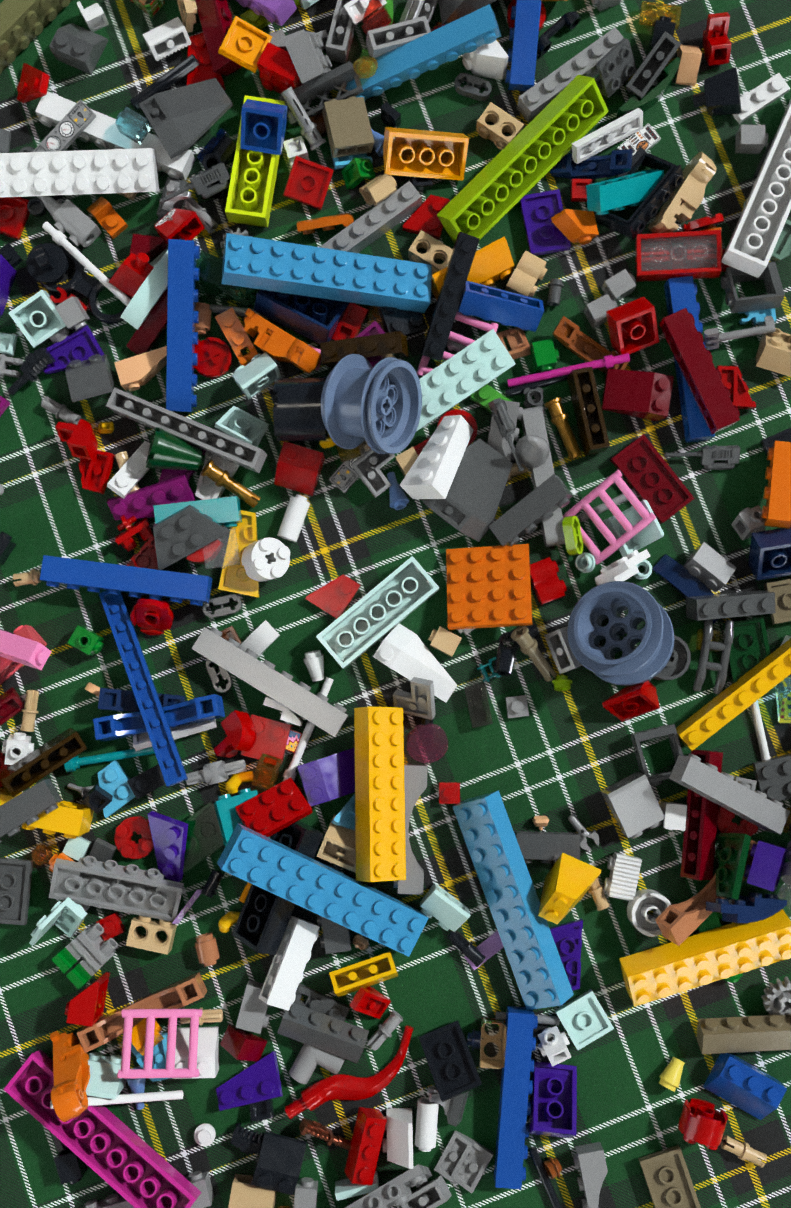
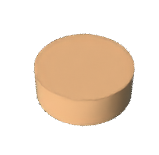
M90 682L87 683L84 689L99 697L100 687Z

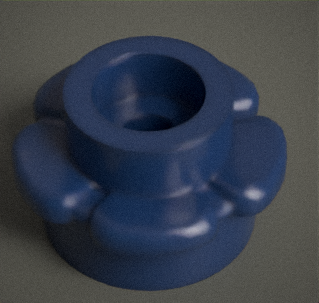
M472 1029V1032H468L467 1044L472 1046V1051L480 1049L481 1031H475V1029Z

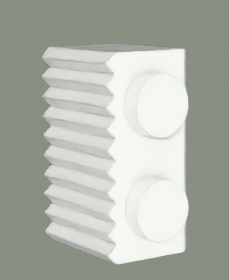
M179 17L143 34L146 44L156 61L163 59V57L166 58V56L177 52V50L180 51L181 48L184 49V46L191 45L189 35Z
M614 852L613 857H609L608 869H610V875L604 881V890H606V894L609 897L632 902L635 900L642 859Z

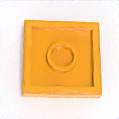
M235 16L218 53L256 73L258 69L257 62L267 43L271 42L272 36Z

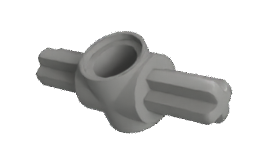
M244 759L225 763L223 760L208 763L203 766L202 770L186 773L188 780L185 781L188 786L206 782L209 785L227 781L229 775L245 772L247 770Z

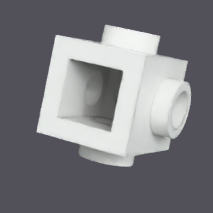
M15 732L13 735H9L7 741H3L2 753H6L5 765H13L34 751V743H31V736H26L22 732Z
M557 1025L546 1028L542 1033L538 1034L541 1042L537 1044L543 1057L547 1055L552 1067L571 1058L567 1048L570 1042L565 1032H559Z

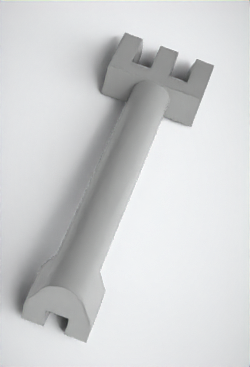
M766 316L764 318V326L719 333L718 327L707 329L704 331L706 350L719 348V342L775 332L774 319L772 316Z

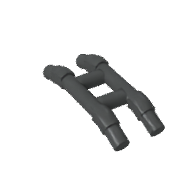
M713 619L704 620L702 646L693 685L694 691H701L706 677V670L718 671L713 692L718 695L722 692L727 678L730 651L734 638V621H725L723 643L711 641L713 636ZM709 649L722 651L720 663L707 662Z

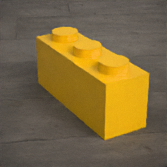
M391 952L329 973L334 992L338 997L358 991L361 987L366 988L398 977Z

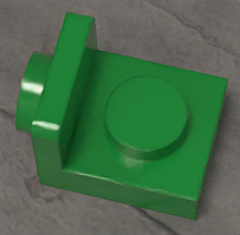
M354 158L341 170L347 189H354L364 179L375 178L371 160L367 158Z

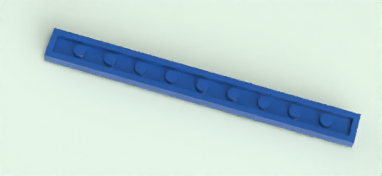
M108 590L99 593L166 786L170 787L188 780L122 593L120 596L108 594Z

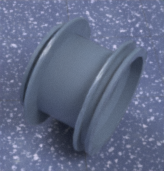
M350 354L336 364L325 380L321 395L322 420L332 441L340 448L353 449L366 441L368 446L378 454L399 453L413 439L420 421L422 409L421 385L415 369L406 361L387 357L372 367L371 363L364 356Z
M613 581L592 588L579 599L569 618L567 634L572 653L580 664L608 683L625 686L644 683L658 675L667 665L672 655L674 630L669 615L648 591L636 584ZM624 610H628V615L621 618V613ZM605 619H609L608 624L602 627V621ZM644 621V628L638 630L637 625ZM625 633L627 634V637H624L623 640L620 639V636H624ZM602 639H606L605 645L598 647L599 642ZM641 642L640 645L634 650V646L637 643ZM618 651H622V656L619 659H615V654Z

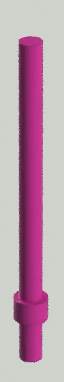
M629 353L618 356L608 355L604 356V359L507 379L508 387L569 375L572 370L587 367H592V369L611 368L615 364L629 362L630 356Z

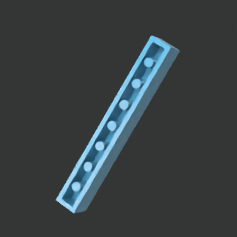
M490 4L356 67L364 92L355 97H364V101H366V99L372 96L381 95L389 88L400 86L404 81L415 79L428 70H435L439 65L447 61H454L462 54L471 53L477 47L493 43L497 38L501 37V33ZM355 79L347 83L346 90L351 91L357 88Z

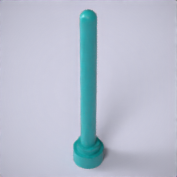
M148 747L138 751L129 749L81 758L75 756L66 762L64 766L66 772H73L84 765L155 754L153 747Z

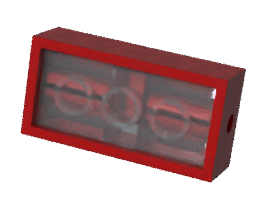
M721 230L637 234L636 282L662 281L693 276V279L719 278L722 271Z

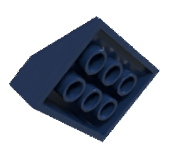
M259 290L256 295L254 311L320 344L329 342L332 339L339 321L342 320L350 302Z

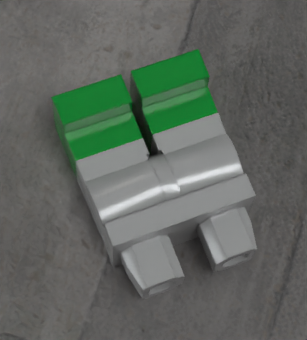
M100 923L87 927L51 959L63 973H66L83 958L66 975L78 990L115 954L114 951L118 947V943L113 938H109L106 942L103 941L100 935L104 932V928Z

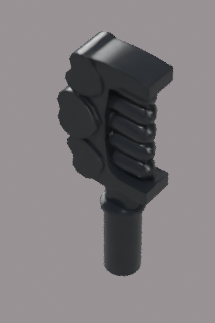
M39 348L34 353H29L25 357V362L20 367L24 374L19 376L8 388L10 394L14 395L29 380L35 382L37 376L41 374V371H44V368H47V365L56 362L46 348Z
M238 1122L231 1139V1144L235 1145L236 1148L240 1147V1150L247 1154L251 1152L254 1154L258 1153L264 1135L253 1130L249 1131L248 1128L244 1129V1127H240L241 1123Z

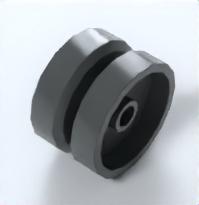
M674 635L672 655L664 669L653 679L673 680L681 677L687 671L691 662V653L688 645L680 637Z

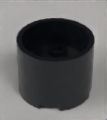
M275 378L273 392L276 396H274L273 420L277 441H327L328 431L324 426L321 415V395L326 378Z

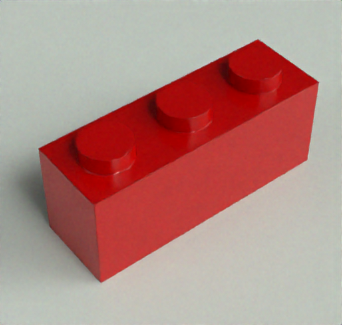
M359 1107L351 1140V1148L344 1171L353 1184L372 1185L387 1121L379 1109Z

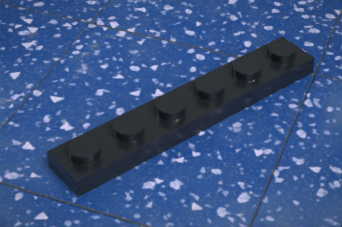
M458 232L420 355L439 361L442 360L480 240L479 238Z

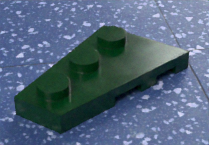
M716 833V840H718L719 849L715 850L716 858L719 859V868L716 870V896L722 899L738 900L751 836L740 833Z

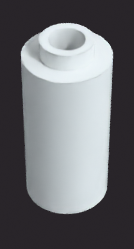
M298 494L290 498L277 536L288 541L297 542L310 503L307 502L308 498Z
M421 1097L417 1102L415 1146L419 1147L418 1149L423 1152H429L432 1148L436 1147L439 1104L430 1102L428 1100L429 1097Z

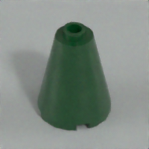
M159 427L155 428L153 433L154 439L150 443L146 468L195 471L199 467L203 468L206 456L202 455V450Z

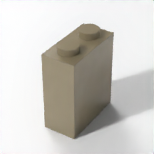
M352 96L343 100L331 99L324 102L322 115L332 157L371 153L374 146V138L364 97L357 98Z

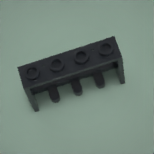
M642 147L632 157L631 170L617 175L615 178L638 172L641 164L651 169L664 170V177L628 221L610 212L604 215H596L594 211L597 223L632 240L644 230L645 225L657 214L658 209L663 203L668 201L671 193L683 181L680 164L677 166L647 153Z

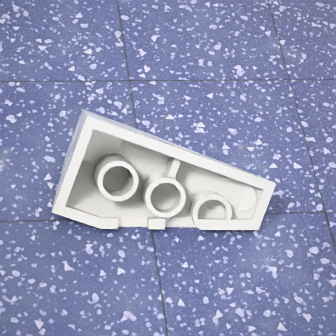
M400 623L386 636L373 656L410 681L413 677L433 681L434 696L447 703L457 687L455 681L424 645L418 635Z

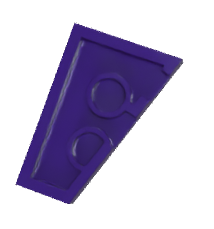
M88 325L67 336L63 341L56 342L46 348L56 362L47 365L43 372L51 374L66 371V366L73 360L84 361L88 360L92 355H105Z
M151 811L147 815L158 870L164 875V878L180 882L183 878L188 823Z
M582 919L549 927L572 991L580 989Z
M276 1051L271 1052L216 1088L219 1111L283 1096Z

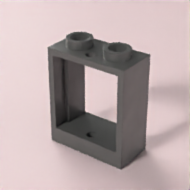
M768 262L767 267L759 278L733 267H727L724 276L721 277V287L725 289L726 293L725 302L730 307L731 313L779 308L785 296L775 262ZM755 280L764 281L767 295L738 298L734 283Z
M667 724L630 734L640 773L646 775L651 786L660 785L662 780L669 779L672 770L649 775L640 742L668 735L676 763L678 756L683 755L675 724Z

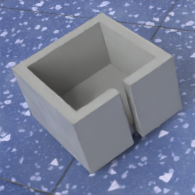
M305 31L284 42L302 84L331 71V61L328 55H323L322 47L324 46L322 39L315 32Z

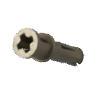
M526 626L518 627L512 632L511 638L520 645L521 652L529 656L545 681L553 680L550 674L555 678L557 673L538 649V642L536 639H532Z

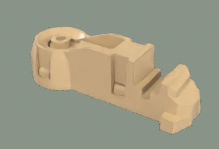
M699 152L691 159L682 172L683 181L681 185L676 187L671 193L668 201L664 203L654 221L648 226L649 230L655 233H670L679 228L675 223L676 220L683 223L692 218L693 213L703 201L706 185L716 172L717 168L712 159L703 152Z

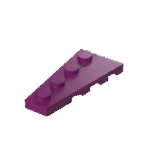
M181 475L129 492L124 499L120 496L110 498L107 504L114 519L121 520L120 517L122 515H125L127 519L133 515L137 519L155 517L154 505L196 500L186 476Z

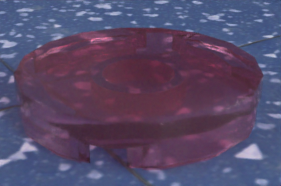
M431 723L416 726L407 736L409 755L421 763L438 761L448 750V739L445 731L440 726Z

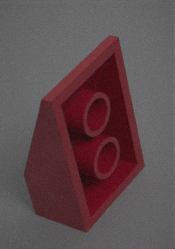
M607 369L601 408L602 410L658 422L668 417L674 377L655 372Z

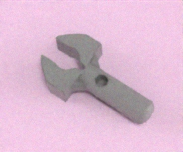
M575 814L568 817L569 822L580 834V847L584 850L592 851L586 843V837L592 838L595 844L599 846V835L596 831H587Z

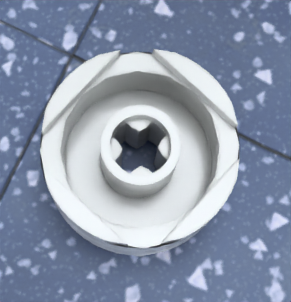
M271 537L263 538L249 544L244 549L241 558L242 566L244 565L247 576L255 581L273 580L282 577L287 571L290 563V550L278 539Z
M641 889L635 893V900L628 902L627 917L639 932L649 937H655L662 934L655 919L671 903L666 897L655 890ZM649 910H650V911H651V910L654 911L653 915H651V914L648 915L647 912H648Z

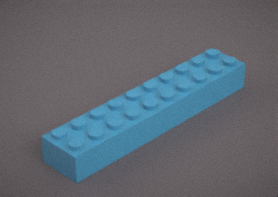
M226 233L221 284L378 307L387 306L399 310L425 313L431 303L432 265Z
M499 790L466 799L453 806V810L526 1010L561 1006L574 993L547 920L538 916L540 901Z
M239 823L217 862L221 870L408 957L429 919L421 910L360 881H356V879Z

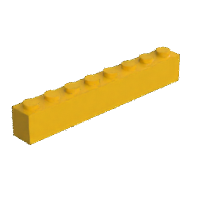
M791 638L676 728L678 738L688 749L693 751L791 674Z

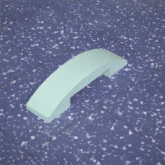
M168 251L147 276L121 315L122 319L137 330L168 287Z

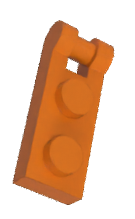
M343 213L298 221L296 224L298 232L303 231V234H311L317 228H323V231L335 229L334 225L343 224L347 227L354 222V218L350 213Z
M232 307L215 316V319L241 366H246L258 352L247 333L243 330L244 327ZM248 348L250 352L243 356L241 351Z

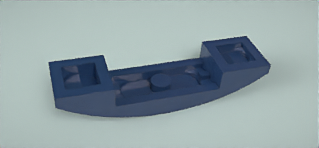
M613 150L612 155L591 156L579 164L572 160V153L566 154L550 170V174L568 179H599L620 175L631 170L633 150Z
M666 554L652 568L653 572L666 583H670L685 598L714 595L699 579L692 576L686 568Z
M100 688L98 709L140 712L133 691ZM158 693L162 707L185 701V696Z

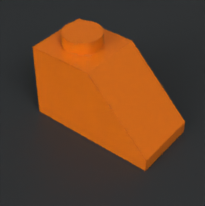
M564 209L551 217L554 225L570 242L585 245L599 235L594 211Z

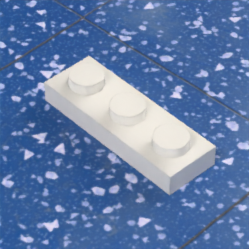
M777 73L740 98L742 113L732 115L740 124L788 93L790 87L780 73Z
M146 441L142 443L107 483V487L123 499L150 469L146 468L150 444Z

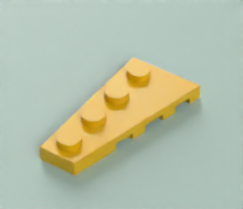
M241 510L242 522L237 523V527H231L218 590L259 598V582L247 576L244 565L242 566L241 562L244 549L249 544L257 541L256 513Z

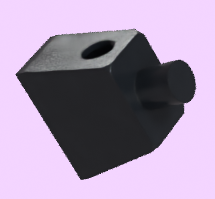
M736 67L705 79V92L693 95L694 107L706 105L709 116L742 113Z

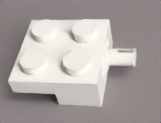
M647 549L640 553L638 550H635L600 570L602 574L595 577V583L601 585L607 582L627 580L639 572L636 565L649 558V552Z

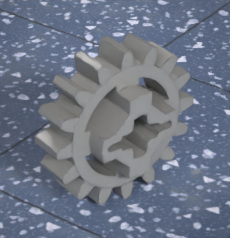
M785 976L784 981L777 978L776 984L769 983L770 989L764 988L766 995H762L763 1005L769 1015L791 1014V981H789L787 976Z

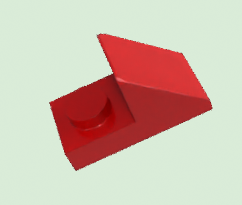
M369 986L366 988L361 987L349 1005L355 1011L380 1019L391 1003V1000Z

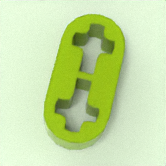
M577 516L564 517L562 526L567 553L571 556L580 555L583 552V540L579 519Z

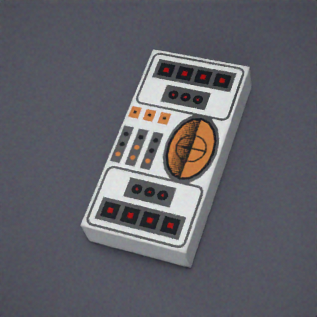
M648 123L618 146L617 150L632 149L634 155L642 147L647 152L661 140V137Z

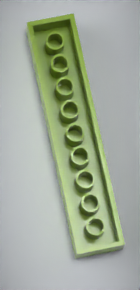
M577 75L437 214L454 244L458 232L481 239L572 149V143L583 138L609 112L593 77Z

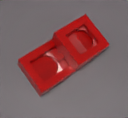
M349 303L342 320L339 321L332 339L355 338L369 310L355 303Z

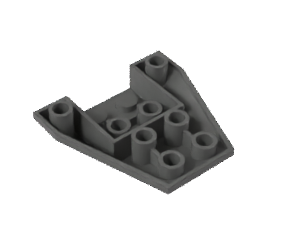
M213 78L156 93L139 103V106L172 159L188 150L233 104L217 79Z
M480 438L466 448L446 499L421 500L427 507L458 531L480 542L494 521L513 463Z

